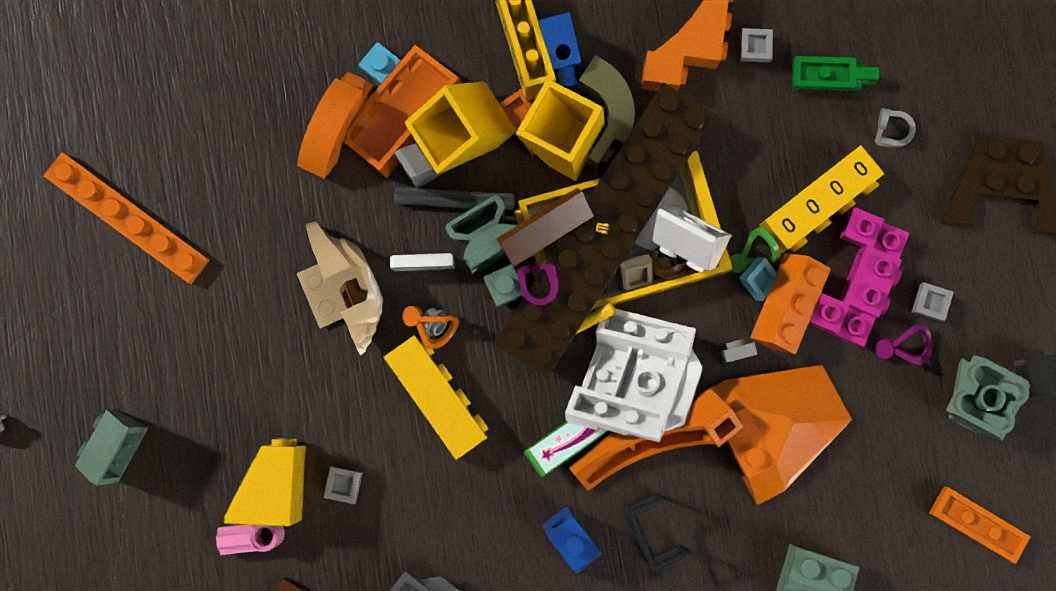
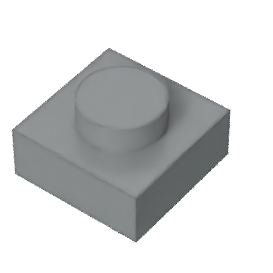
M742 28L740 32V61L770 63L772 60L773 29Z
M925 282L920 283L911 313L944 322L954 292Z
M744 339L726 343L727 350L719 352L722 364L758 354L755 343L745 344Z
M331 466L324 498L356 504L363 473Z

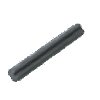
M397 187L394 191V202L397 205L472 209L492 196H499L504 202L505 211H513L515 196L509 193Z

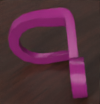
M547 263L538 266L534 264L516 268L520 291L527 302L533 305H545L556 297L558 278L553 264ZM545 269L550 282V292L545 298L536 299L527 290L525 274Z
M918 324L909 328L894 342L887 338L879 340L875 345V352L881 359H889L896 354L913 364L922 365L931 358L933 348L932 337L925 324ZM917 331L921 332L924 339L922 355L912 356L897 348L909 336Z

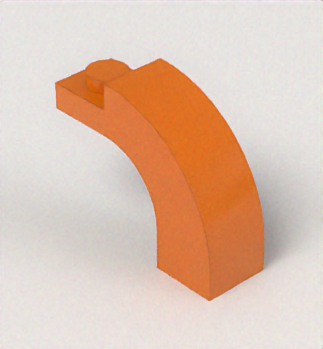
M347 72L341 80L334 79L310 120L300 148L297 162L298 167L325 179L338 162L342 142L350 123L359 109L372 95L375 84L350 72Z

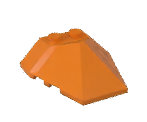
M823 365L728 379L711 387L733 410L743 428L727 440V443L745 475L742 478L756 505L784 492L852 420ZM705 390V391L699 393V394H698L699 397H700L702 394H704L707 390Z

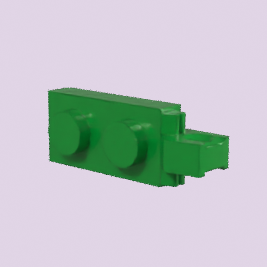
M795 56L793 58L792 89L853 91L861 90L862 84H875L879 80V67H862V61H856V58Z

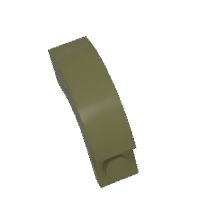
M595 55L579 79L578 89L598 101L607 117V128L587 160V164L597 170L601 163L607 165L616 151L612 146L614 145L620 149L630 135L634 124L635 109L631 91L624 78L613 66Z

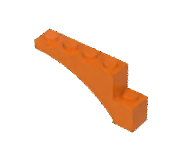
M703 0L694 15L677 34L657 50L647 51L641 89L658 91L664 82L678 91L680 84H686L688 66L717 69L720 61L725 60L727 56L728 42H723L724 32L730 30L732 13L727 12L728 2H733V0Z
M710 388L691 404L685 424L665 431L659 442L631 434L627 436L611 432L572 464L569 469L586 490L589 491L605 478L645 457L684 446L715 444L717 447H720L743 426L733 410Z

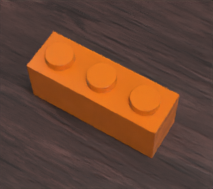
M785 253L750 338L772 350L796 355L831 268L810 256Z

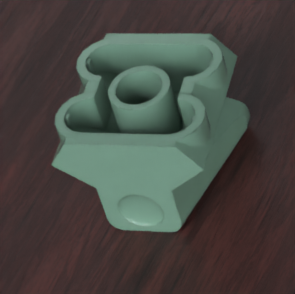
M499 196L490 197L446 225V231L451 239L467 245L463 260L472 274L481 272L506 257L496 238L517 226L501 224L505 205Z
M973 355L970 362L961 358L953 396L946 409V412L949 413L948 419L971 432L986 434L1003 441L1006 433L1013 429L1015 415L1020 405L1027 401L1031 385L1026 379L986 358Z

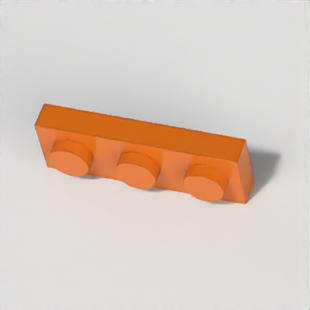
M945 486L929 512L932 516L1014 564L1017 563L1031 537Z

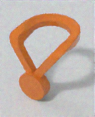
M409 306L402 313V319L406 325L417 327L421 339L428 350L444 346L453 337L459 325V318L454 314L423 316L422 310L417 306ZM451 321L447 332L437 340L429 339L422 323Z

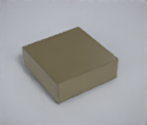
M649 254L622 261L619 266L620 287L623 292L653 285L652 259Z

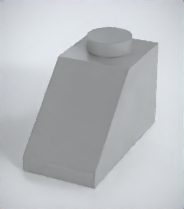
M417 143L394 152L400 165L416 188L423 187L443 174H436Z

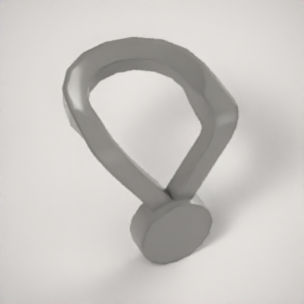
M880 109L875 143L884 147H902L907 145L913 139L916 132L913 118L902 111ZM889 116L899 117L907 122L909 133L906 138L893 140L882 136L883 130L887 127Z

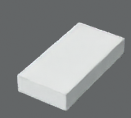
M451 253L392 255L390 257V268L393 271L455 269V261Z

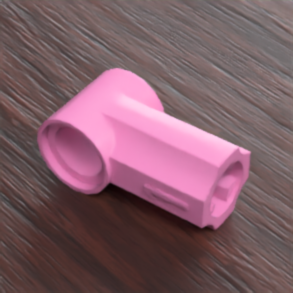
M240 524L223 526L218 528L216 536L217 548L220 555L251 551L265 552L282 543L285 531L283 526ZM263 528H268L272 532L273 540L271 543H267L262 539L261 532Z

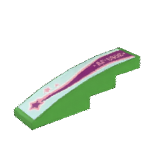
M565 422L526 449L524 454L542 478L609 430L602 428L594 430Z

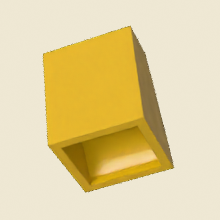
M546 79L518 128L516 135L550 168L577 181L587 163L589 155L606 129L604 110L602 106Z
M485 81L445 85L404 122L436 174L443 173L497 149L517 132Z
M278 438L272 439L271 445L261 446L228 508L224 523L291 526L301 521L306 445H297V439Z

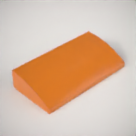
M414 45L356 113L348 127L343 143L387 179L400 164L394 152L417 143L404 122L445 85L462 84L460 78Z

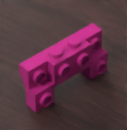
M855 207L850 210L848 215L850 220L846 230L841 233L840 239L862 248L858 250L839 300L821 293L809 325L860 348L865 346L875 319L880 314L884 315L889 307L891 299L887 296L891 286L895 287L901 277L902 270L899 269L902 260L900 256L910 233L886 224L883 218Z

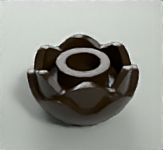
M660 247L650 251L649 256L652 259V270L658 276L665 279H674L686 270L684 268L686 260L679 259L678 255L676 258L668 256L659 250Z

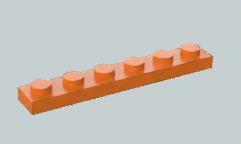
M61 152L43 175L187 283L192 284L210 261V259L67 154Z

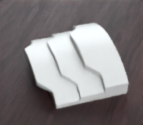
M616 309V314L599 322L596 330L597 347L582 386H575L565 412L566 422L594 430L602 428L627 436L631 434L659 442L665 431L685 424L702 372V365L692 350L696 329Z

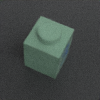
M512 265L483 277L497 309L523 298L518 276Z

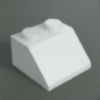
M679 207L659 208L657 212L652 242L660 245L659 250L664 254L674 258L679 255L688 260L686 264L699 272H704V270L708 271L716 268L732 235Z

